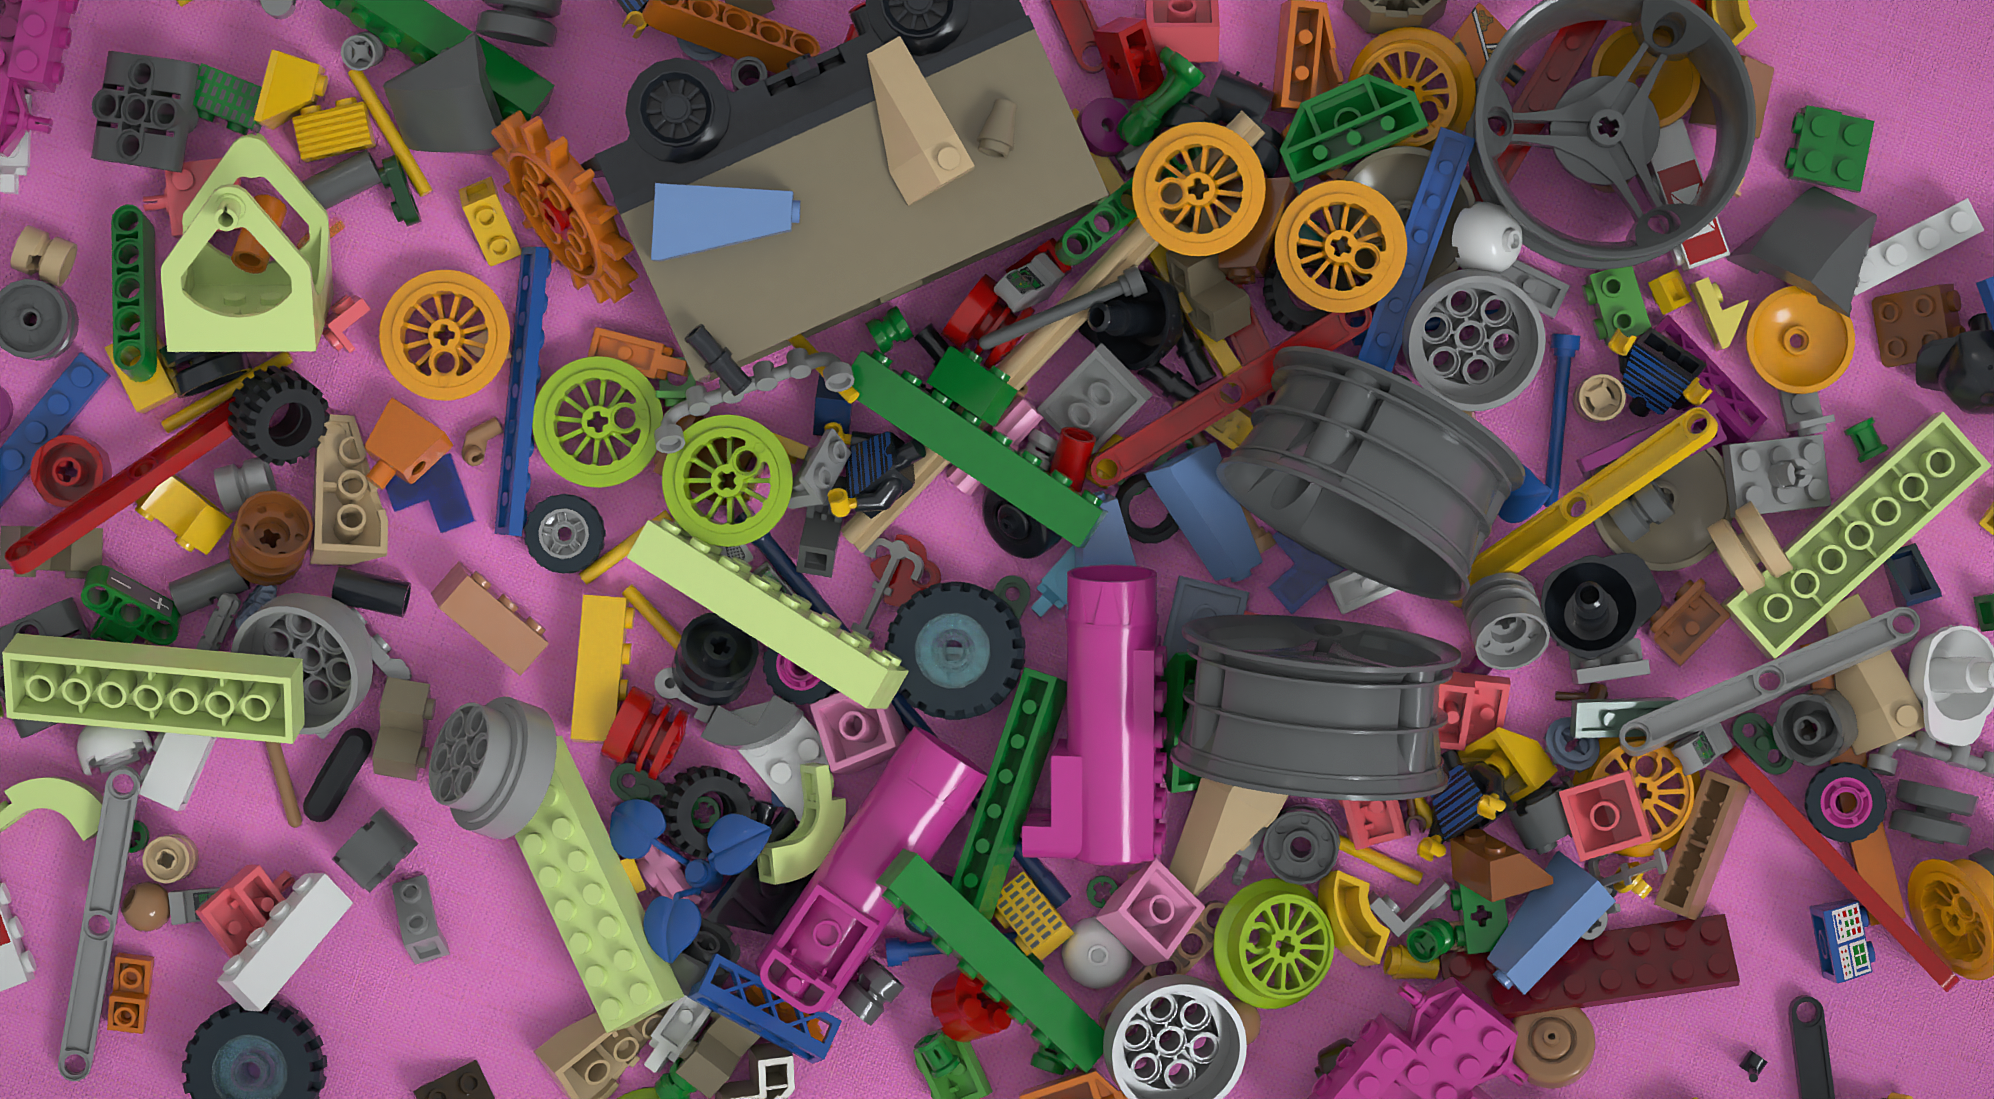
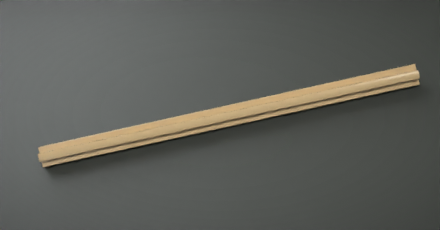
M1243 111L1226 126V128L1234 131L1246 140L1251 147L1265 134ZM1210 148L1207 174L1212 171L1223 156L1222 151ZM1202 152L1192 162L1196 172H1200ZM1231 158L1225 163L1215 177V180L1223 178L1236 165ZM1188 167L1182 172L1185 176L1190 175ZM1201 180L1197 181V187L1191 189V194H1195L1201 200L1203 199V193L1209 191V186L1202 184ZM1171 184L1163 192V199L1167 204H1176L1182 198V189L1178 184ZM1183 209L1179 211L1164 210L1163 213L1170 222H1174ZM1137 219L1056 305L1118 281L1117 277L1124 274L1123 270L1135 265L1138 267L1159 243L1146 232L1140 220ZM1090 308L1029 332L997 366L998 369L1011 377L1007 383L1019 391L1087 320ZM959 405L955 410L962 413L965 408ZM983 420L980 427L983 428L987 422ZM924 445L926 456L914 463L915 484L913 488L897 499L889 509L883 510L872 519L863 512H857L840 530L843 533L842 535L860 552L864 553L950 463L949 461Z

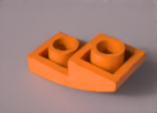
M120 952L116 955L113 992L109 996L107 1030L138 1034L145 1032L153 977V956Z

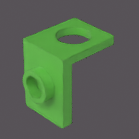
M673 357L686 361L685 357ZM690 368L687 381L680 386L671 384L668 378H666V381L659 379V390H656V398L665 400L666 407H673L680 402L686 401V390L696 386V381Z

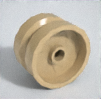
M1752 501L1735 510V519L1743 531L1741 534L1738 535L1732 524L1724 518L1707 527L1710 536L1718 547L1716 551L1731 575L1733 577L1736 576L1748 595L1765 586V577L1757 563L1762 561L1769 573L1776 578L1793 569L1782 547Z

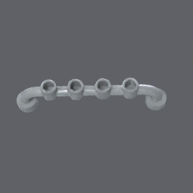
M796 348L787 353V363L781 366L774 367L771 361L757 362L753 366L754 376L750 377L752 379L751 384L736 396L731 393L721 379H719L720 388L707 392L704 386H692L685 392L686 401L671 407L665 413L661 426L655 430L656 448L662 453H674L684 447L683 430L679 425H676V422L684 416L690 414L694 416L705 415L710 411V407L722 402L729 404L740 402L744 398V394L755 390H773L778 385V382L790 377L795 379L805 378L811 374L812 369L825 366L823 376L828 390L834 392L847 390L854 384L852 367L846 362H841L840 358L833 353L818 352L808 355L807 350Z
M1916 731L1915 737L1905 736L1897 741L1881 746L1877 754L1869 755L1866 767L1877 774L1895 776L1898 760L1892 758V755L1896 750L1905 749L1921 757L1938 759L1948 765L1971 769L1979 772L1981 775L1994 778V752L1984 751L1983 758L1970 754V745H1949V748L1936 744V741L1930 738L1927 732Z

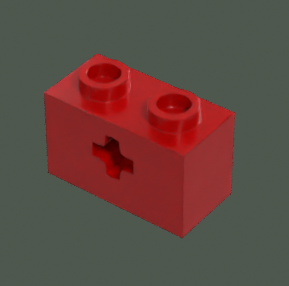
M1118 17L1092 31L1113 98L1141 100L1154 93L1163 83L1164 76L1146 18Z

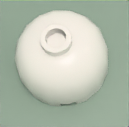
M1474 202L1473 204L1475 205L1471 208H1464L1460 212L1454 224L1452 246L1458 247L1460 258L1455 257L1462 269L1502 272L1516 261L1522 246L1521 226L1503 206L1489 202Z
M87 725L80 733L77 742L78 759L83 773L86 775H92L90 768L99 767L102 774L113 771L120 766H127L140 760L138 752L146 748L147 754L153 749L149 735L144 730Z
M1096 916L1084 918L1071 926L1074 934L1062 944L1061 950L1064 968L1070 977L1082 986L1094 989L1111 987L1122 980L1131 967L1133 954L1096 919Z

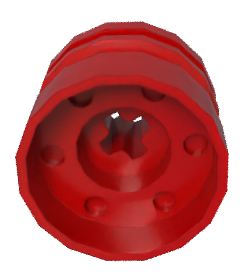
M985 274L958 307L941 334L960 348L973 337L978 341L973 352L980 356L985 350L979 346L981 336L1030 317L1036 310L1029 307L1024 309L1018 317L1015 316L1007 304L1003 307L998 303L1001 297L997 296L994 292V287L998 282ZM1024 335L990 348L989 350L992 352L983 365L990 370L992 365L995 366L1001 362L1017 346Z
M633 686L607 734L600 754L622 764L633 751L638 754L635 771L640 773L649 759L653 761V764L648 773V778L656 781L660 774L670 766L686 734L685 729L689 712L681 709L674 721L670 722L668 718L673 704L668 702L660 713L656 715L652 713L655 696Z

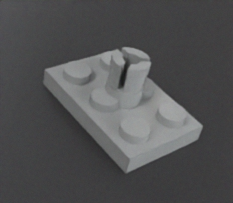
M1101 343L1036 410L1041 413L1044 419L1059 434L1064 427H1076L1092 433L1096 437L1093 455L1153 394Z
M1823 434L1722 446L1731 518L1735 517V510L1752 501L1760 514L1831 506Z

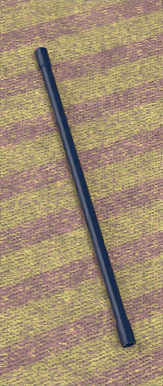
M742 512L734 519L736 524L746 520L747 515L745 512ZM770 531L761 538L751 542L754 546L758 547L792 590L812 603L810 610L821 615L823 612L828 613L841 621L803 573L796 572L797 566L774 540ZM842 622L839 628L851 633V631ZM897 691L891 703L907 729L911 731L914 726H917L937 737L918 712L906 702L907 699ZM981 789L971 804L975 811L983 792ZM1019 837L1013 857L1034 881L1035 886L1044 894L1055 909L1059 908L1071 897L1070 893L1038 858L1023 857L1022 838Z

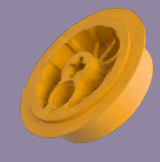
M1402 27L1377 36L1361 50L1352 65L1348 82L1366 74L1375 76L1374 70L1380 63L1392 79L1393 84L1403 88L1412 86L1415 89L1414 92L1421 108L1424 102L1432 101L1436 104L1439 113L1436 120L1426 119L1429 124L1426 127L1428 133L1423 135L1415 133L1390 147L1414 146L1432 151L1440 127L1460 134L1463 133L1466 128V122L1470 120L1474 111L1476 84L1467 58L1451 40L1430 29ZM1407 52L1420 54L1412 76L1409 75ZM1390 54H1399L1401 78L1387 60ZM1429 58L1437 64L1438 69L1422 80L1419 78L1426 59ZM1440 73L1444 74L1448 87L1427 89L1426 84ZM1437 94H1449L1448 106L1444 98Z
M1208 122L1181 124L1159 135L1141 155L1132 182L1134 208L1146 232L1165 248L1188 256L1217 254L1239 243L1256 224L1264 205L1266 190L1263 168L1252 147L1234 131ZM1190 148H1203L1200 172H1196L1189 156L1188 150ZM1210 148L1222 151L1223 156L1212 171L1207 174ZM1179 153H1182L1190 171L1189 176H1185L1169 163ZM1231 158L1238 166L1237 171L1215 180L1217 174L1228 159ZM1165 168H1167L1169 171H1171L1178 177L1165 178L1159 183L1161 174ZM1242 177L1243 191L1219 190V186ZM1200 180L1202 184L1209 186V191L1203 193V199L1201 200L1195 194H1191V189L1196 188L1197 181ZM1170 184H1178L1182 189V198L1176 204H1167L1163 199V191ZM1217 197L1242 198L1238 211L1235 213L1220 202ZM1212 204H1215L1232 217L1221 228L1211 208ZM1195 207L1193 231L1187 233L1180 230L1179 225L1191 209ZM1205 208L1214 229L1210 233L1199 234L1202 209ZM1183 209L1174 222H1170L1163 213L1164 210L1179 211Z
M1328 181L1317 184L1302 192L1290 203L1283 213L1275 235L1276 262L1287 286L1305 303L1328 312H1354L1365 309L1380 301L1397 283L1402 274L1407 256L1405 228L1394 206L1378 191L1353 181ZM1329 206H1343L1339 230L1335 229L1328 209ZM1349 207L1361 211L1363 216L1351 231L1348 232L1345 229ZM1322 211L1330 234L1324 232L1310 220V216L1314 212ZM1367 219H1370L1378 231L1356 239L1354 234ZM1303 224L1307 225L1323 239V242L1300 238L1298 233ZM1378 237L1381 238L1382 251L1367 241ZM1340 239L1346 241L1344 247L1349 250V253L1343 252L1338 257L1334 255L1335 248L1331 246V242L1337 243ZM1297 244L1320 248L1322 251L1300 259L1297 255ZM1361 249L1370 251L1375 259L1372 268L1362 269L1356 264L1355 254ZM1324 258V263L1311 278L1308 277L1301 265ZM1332 264L1329 289L1318 285L1315 281L1326 267ZM1339 266L1343 268L1350 290L1338 291L1335 289ZM1351 271L1358 276H1367L1369 281L1362 286H1356Z
M435 270L410 279L393 294L381 318L379 343L387 368L406 389L427 399L440 401L456 400L478 392L489 384L500 371L509 349L510 326L502 302L484 282L460 271ZM454 294L455 298L449 318L446 319L441 295ZM432 297L435 299L439 320L437 321L422 307V303ZM465 297L471 300L474 306L456 322L462 298ZM416 309L432 324L429 329L409 323V319ZM481 310L485 317V324L463 329V326ZM445 327H448L449 331L455 333L454 339L448 340V345H445L444 341L438 339V335L445 332ZM411 329L428 334V339L406 344V330ZM488 329V342L486 344L465 338L466 335ZM464 344L485 350L478 363L463 349ZM431 345L432 347L416 363L412 361L408 353L409 350ZM447 353L452 354L455 359L454 368L448 373H441L437 366L438 358ZM462 357L472 365V369L461 375L464 365ZM427 362L432 371L430 376L421 371V367Z
M1646 736L1625 737V741L1632 747H1640L1645 743ZM1619 737L1598 739L1600 751L1597 761L1581 773L1575 770L1573 777L1574 786L1610 775L1605 772V768L1615 760L1622 771L1631 768L1637 788L1642 783V789L1647 791L1646 798L1640 797L1644 811L1648 810L1659 827L1656 832L1652 833L1653 839L1651 841L1613 853L1627 857H1648L1654 855L1653 850L1661 848V852H1664L1675 846L1692 811L1694 800L1701 785L1699 771L1684 776L1680 760L1671 752L1677 741L1644 755L1630 756L1626 766L1621 758V755L1625 752L1620 747ZM1642 756H1648L1653 761V770L1647 776H1641L1635 769L1636 762ZM1664 757L1671 764L1672 769L1660 776L1662 771L1661 759ZM1677 774L1680 783L1679 788L1657 789L1658 785ZM1680 794L1678 808L1659 800L1658 796ZM1654 804L1673 812L1672 819L1666 825L1654 809Z
M1959 858L1950 862L1941 859H1928L1917 864L1909 877L1907 892L1910 912L1923 941L1951 971L1959 976L1977 981L1992 977L1994 975V876L1980 864L1968 859Z

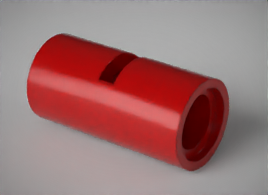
M1076 427L1062 428L1049 473L1052 474L1055 469L1062 472L1073 480L1070 486L1081 493L1096 437L1084 429Z

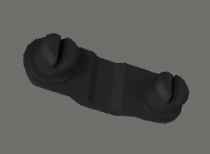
M351 728L347 730L320 770L303 803L305 815L310 820L324 822L330 819L341 803L372 749V738L364 729Z

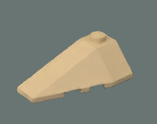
M899 36L868 53L867 58L889 172L909 206L975 168V165L901 37Z
M330 414L329 422L324 423V426L328 429L326 435L320 436L318 441L321 444L317 449L315 448L312 502L313 530L310 545V564L348 566L385 557L388 550V518L385 508L382 507L377 492L378 488L366 479V475L370 472V467L355 417Z
M1859 594L1840 601L1825 614L1828 637L1872 619ZM1891 650L1835 673L1833 677L1835 689L1850 703L1857 719L1858 737L1851 745L1855 755L1897 741L1925 727L1923 709Z
M1201 778L1169 871L1197 897L1226 868V863L1239 850L1244 851L1251 844L1250 839L1263 827L1267 828L1277 818L1289 795L1251 790Z
M672 1004L628 1028L606 1033L596 1012L561 1029L537 1048L534 1053L568 1099H607L618 1088L619 1084L616 1081L628 1066L634 1067L640 1060L637 1054L647 1041L652 1039L651 1034Z

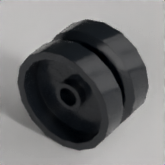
M167 345L159 349L167 369L174 370L188 367L177 373L172 379L179 398H186L233 381L252 370L246 352H167Z
M705 613L696 617L683 630L671 666L673 680L680 691L694 702L707 706H721L735 701L746 690L759 655L757 639L715 613Z

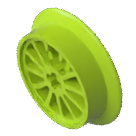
M586 357L561 367L545 382L534 405L533 435L541 456L558 475L581 486L609 487L633 478L652 460L657 451L654 432L661 426L663 411L659 398H656L654 387L639 370L628 363L610 357ZM600 380L599 404L595 406L586 383ZM611 381L621 385V389L608 407H605L607 382ZM578 386L581 387L588 402L589 408L587 410L568 397V394ZM627 391L636 399L634 404L628 402L619 403V401ZM566 401L583 414L582 418L559 416L558 413L562 402ZM623 408L632 409L636 417L634 424L626 429L620 428L616 421L617 414ZM596 413H600L603 418H608V424L603 425V431L599 433L597 428L590 427V421L595 420ZM559 421L580 423L582 428L559 437L557 423ZM641 430L635 445L622 436ZM586 433V437L573 454H570L563 446L565 441ZM611 436H614L631 449L621 460H619L610 440ZM594 439L592 463L589 465L579 461L578 458L589 442ZM604 440L613 462L609 465L599 466L601 441Z
M738 415L712 416L688 427L683 432L685 439L684 447L677 452L667 454L662 472L664 499L675 521L691 536L707 544L722 547L745 545L767 534L784 515L792 493L793 476L791 463L781 442L762 424ZM720 438L727 439L726 464L714 445V441ZM735 438H741L746 441L745 446L739 447L734 451ZM705 446L708 447L718 465L717 468L697 457V454ZM746 451L753 452L757 457V466L751 472L745 471L739 461L741 454ZM694 462L711 472V478H690L689 473L692 463ZM767 463L770 470V478H756V476L762 473ZM724 473H735L736 477L733 480L736 484L735 488L723 487L726 481L723 477ZM711 483L712 488L693 499L689 484ZM770 483L771 487L768 498L750 489L748 484ZM744 492L763 503V507L757 514L754 515L743 496ZM717 493L718 497L708 514L705 515L697 507V504ZM735 497L747 515L744 522L737 524L734 522ZM724 498H727V522H717L714 520V516Z
M1281 878L1263 879L1241 889L1224 907L1214 933V960L1223 983L1238 999L1261 1009L1284 1008L1307 997L1323 980L1333 959L1334 935L1327 916L1318 905V899L1302 885L1285 882ZM1278 904V923L1271 911V906ZM1291 904V906L1294 909H1296V911L1289 922V912ZM1262 913L1266 923L1255 921V919ZM1304 918H1305V923H1306L1307 926H1305V927H1303L1302 929L1298 930V928L1300 927L1302 921H1303ZM1253 929H1258L1260 934L1256 945L1249 942V935ZM1311 934L1310 943H1300L1303 938ZM1277 941L1281 943L1280 949L1276 947ZM1301 949L1311 950L1308 959L1300 954ZM1246 951L1257 955L1247 961ZM1295 960L1303 964L1301 972H1299ZM1266 961L1256 978L1252 973V969ZM1286 968H1287V970H1288V972H1289V974H1290V976H1291V979H1290L1289 981H1287V983H1286ZM1275 969L1274 986H1267L1266 983Z

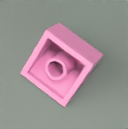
M839 692L810 704L832 773L849 775L890 759L906 738L901 717L892 703H890L887 709H866Z
M1155 859V861H1149L1114 891L1096 916V919L1142 964L1149 966L1167 961L1205 906L1163 864Z

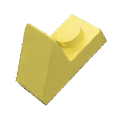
M1709 277L1690 284L1689 286L1716 351L1729 347L1749 300L1722 310L1720 303L1723 302V296L1716 282L1711 284Z

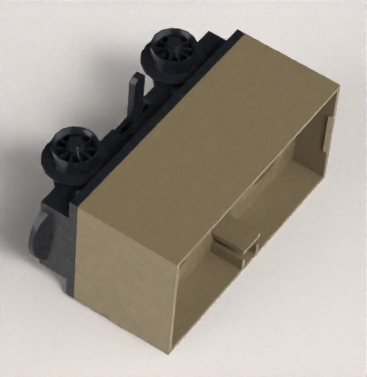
M866 0L848 11L858 37L818 56L811 57L810 53L795 58L786 63L788 69L736 92L726 90L713 71L693 60L673 58L659 61L638 75L628 92L625 109L630 131L628 140L595 154V157L582 163L581 166L584 170L591 168L595 173L594 178H606L615 198L616 207L695 381L708 383L719 378L714 372H708L704 367L705 361L689 343L685 342L687 334L700 324L705 326L706 330L722 348L727 347L732 352L731 358L741 368L790 346L791 344L787 339L799 334L808 338L1091 211L1100 203H1103L1109 196L1029 15L1026 16L1020 0ZM899 36L975 165V168L909 206L889 172L867 58L868 53ZM996 99L1011 101L1017 105L1014 149L1009 151L1007 158L988 156L978 150L980 143L977 141V138L994 107ZM655 183L793 191L794 200H801L800 222L792 223L791 232L666 261L651 260Z

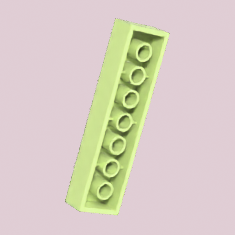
M1944 412L1934 413L1783 548L1793 569L1776 578L1763 565L1760 570L1765 577V586L1748 595L1741 585L1720 605L1731 614L1730 618L1767 659H1776L1992 465Z
M663 518L661 522L647 521L627 556L629 560L866 709H887L909 672L900 666L902 660L884 649L880 652L871 648L870 644L872 641L856 631L849 633L839 628L842 622L825 612L821 615L810 610L812 603L794 593L792 596L780 591L782 585L766 575H763L761 578L751 573L750 571L753 567L735 556L731 559L722 555L723 548L721 546L710 545L691 536L675 520L672 522Z
M20 633L14 636L2 652L7 718L288 744L294 743L305 725L303 659Z
M561 735L556 736L555 766L546 795L535 815L521 831L515 834V838L605 1031L610 1033L628 1028L685 996L670 964L661 959L648 943L644 932L645 911L620 862L621 860L611 844L606 828Z

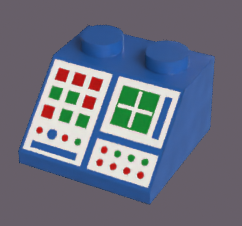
M1852 898L1809 906L1823 978L1835 983H1843L1872 973L1871 963L1875 962L1876 958L1872 942L1866 941L1864 927L1869 926L1866 908L1863 905L1860 906L1859 901Z

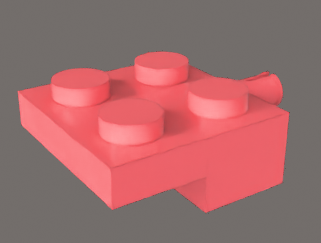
M222 158L183 162L182 173L165 170L166 187L164 194L143 196L144 203H151L143 204L145 212L166 209L170 217L172 236L177 239L181 238L183 235L182 218L184 211ZM241 177L235 181L234 185L241 186ZM242 227L234 228L231 231L241 230ZM217 229L215 233H218V232H227V231H222V230H220V229Z
M1453 672L1451 680L1440 684L1438 707L1448 714L1447 724L1439 728L1440 748L1465 751L1466 744L1474 742L1498 727L1503 728L1511 686L1510 678Z
M246 865L202 904L195 913L227 955L232 958L240 954L248 945L246 940L249 935L256 929L263 927L271 918L269 913L273 907L285 900L281 893L294 883L295 879L291 877L292 875L288 871L284 870L272 882L260 865Z

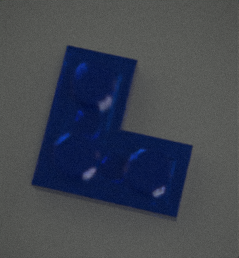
M451 453L444 455L411 485L396 475L386 485L394 512L429 500L440 533L442 534L476 522Z
M1277 531L1272 536L1294 565L1267 588L1292 615L1328 584L1326 579L1338 575L1345 568L1315 554Z

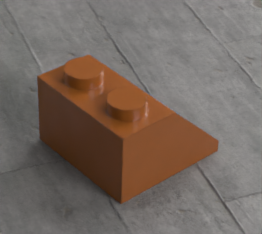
M1471 829L1466 831L1464 835L1450 839L1452 879L1490 902L1554 884L1553 877L1522 853L1506 845L1505 842L1499 841L1487 834L1484 830Z

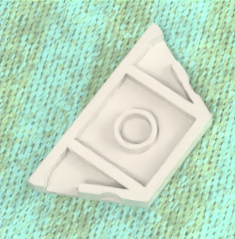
M769 702L730 712L756 726ZM804 715L796 726L779 740L760 748L738 750L782 803L794 811L799 823L804 810L800 764L814 762L829 765L819 732Z

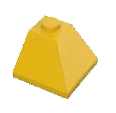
M271 50L254 121L267 129L274 130L291 120L292 117L299 115L300 109L316 105L318 96L323 97L327 89L328 76L324 75L325 69L319 64L280 51Z
M1501 727L1465 746V751H1457L1462 763L1482 760L1502 774L1505 778L1504 790L1513 803L1536 791L1558 771L1538 741Z

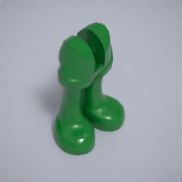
M1167 46L1161 50L1159 55L1161 62L1167 70L1163 83L1144 101L1134 103L1117 125L1116 131L1118 136L1133 146H1140L1149 141L1154 135L1155 129L1162 123V116L1193 88L1197 87L1206 77L1191 62L1176 51L1173 52Z

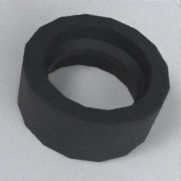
M1141 472L1129 477L1121 484L1115 497L1118 499L1127 534L1139 542L1157 544L1169 539L1179 530V526L1169 512L1166 519L1153 528H1142L1131 520L1129 504L1133 496L1144 488L1152 487L1146 478V472Z

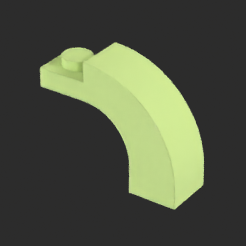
M814 762L800 764L804 800L801 821L788 837L777 842L767 843L758 855L757 862L760 882L776 885L795 881L809 875L819 868L842 834L846 816V798L832 796L834 779L829 770V765Z
M42 777L20 782L4 791L12 803L10 805L7 801L0 803V833L31 811L38 808H47L65 816L83 841L97 836L104 796L83 782L67 777Z

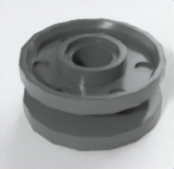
M1308 804L1287 806L1279 812L1277 818L1267 827L1263 843L1265 861L1272 872L1285 882L1298 885L1315 883L1328 875L1336 864L1340 846L1338 827L1331 816L1317 806ZM1297 837H1304L1310 841L1311 848L1307 851H1298L1292 845V841Z

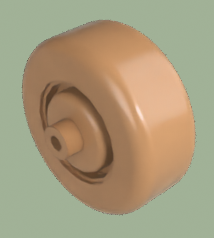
M1571 1007L1523 1015L1513 1019L1512 1022L1518 1031L1512 1060L1513 1064L1529 1075L1527 1079L1529 1083L1542 1088H1562L1575 1083L1588 1071L1595 1053V1033L1589 1018L1580 1008Z

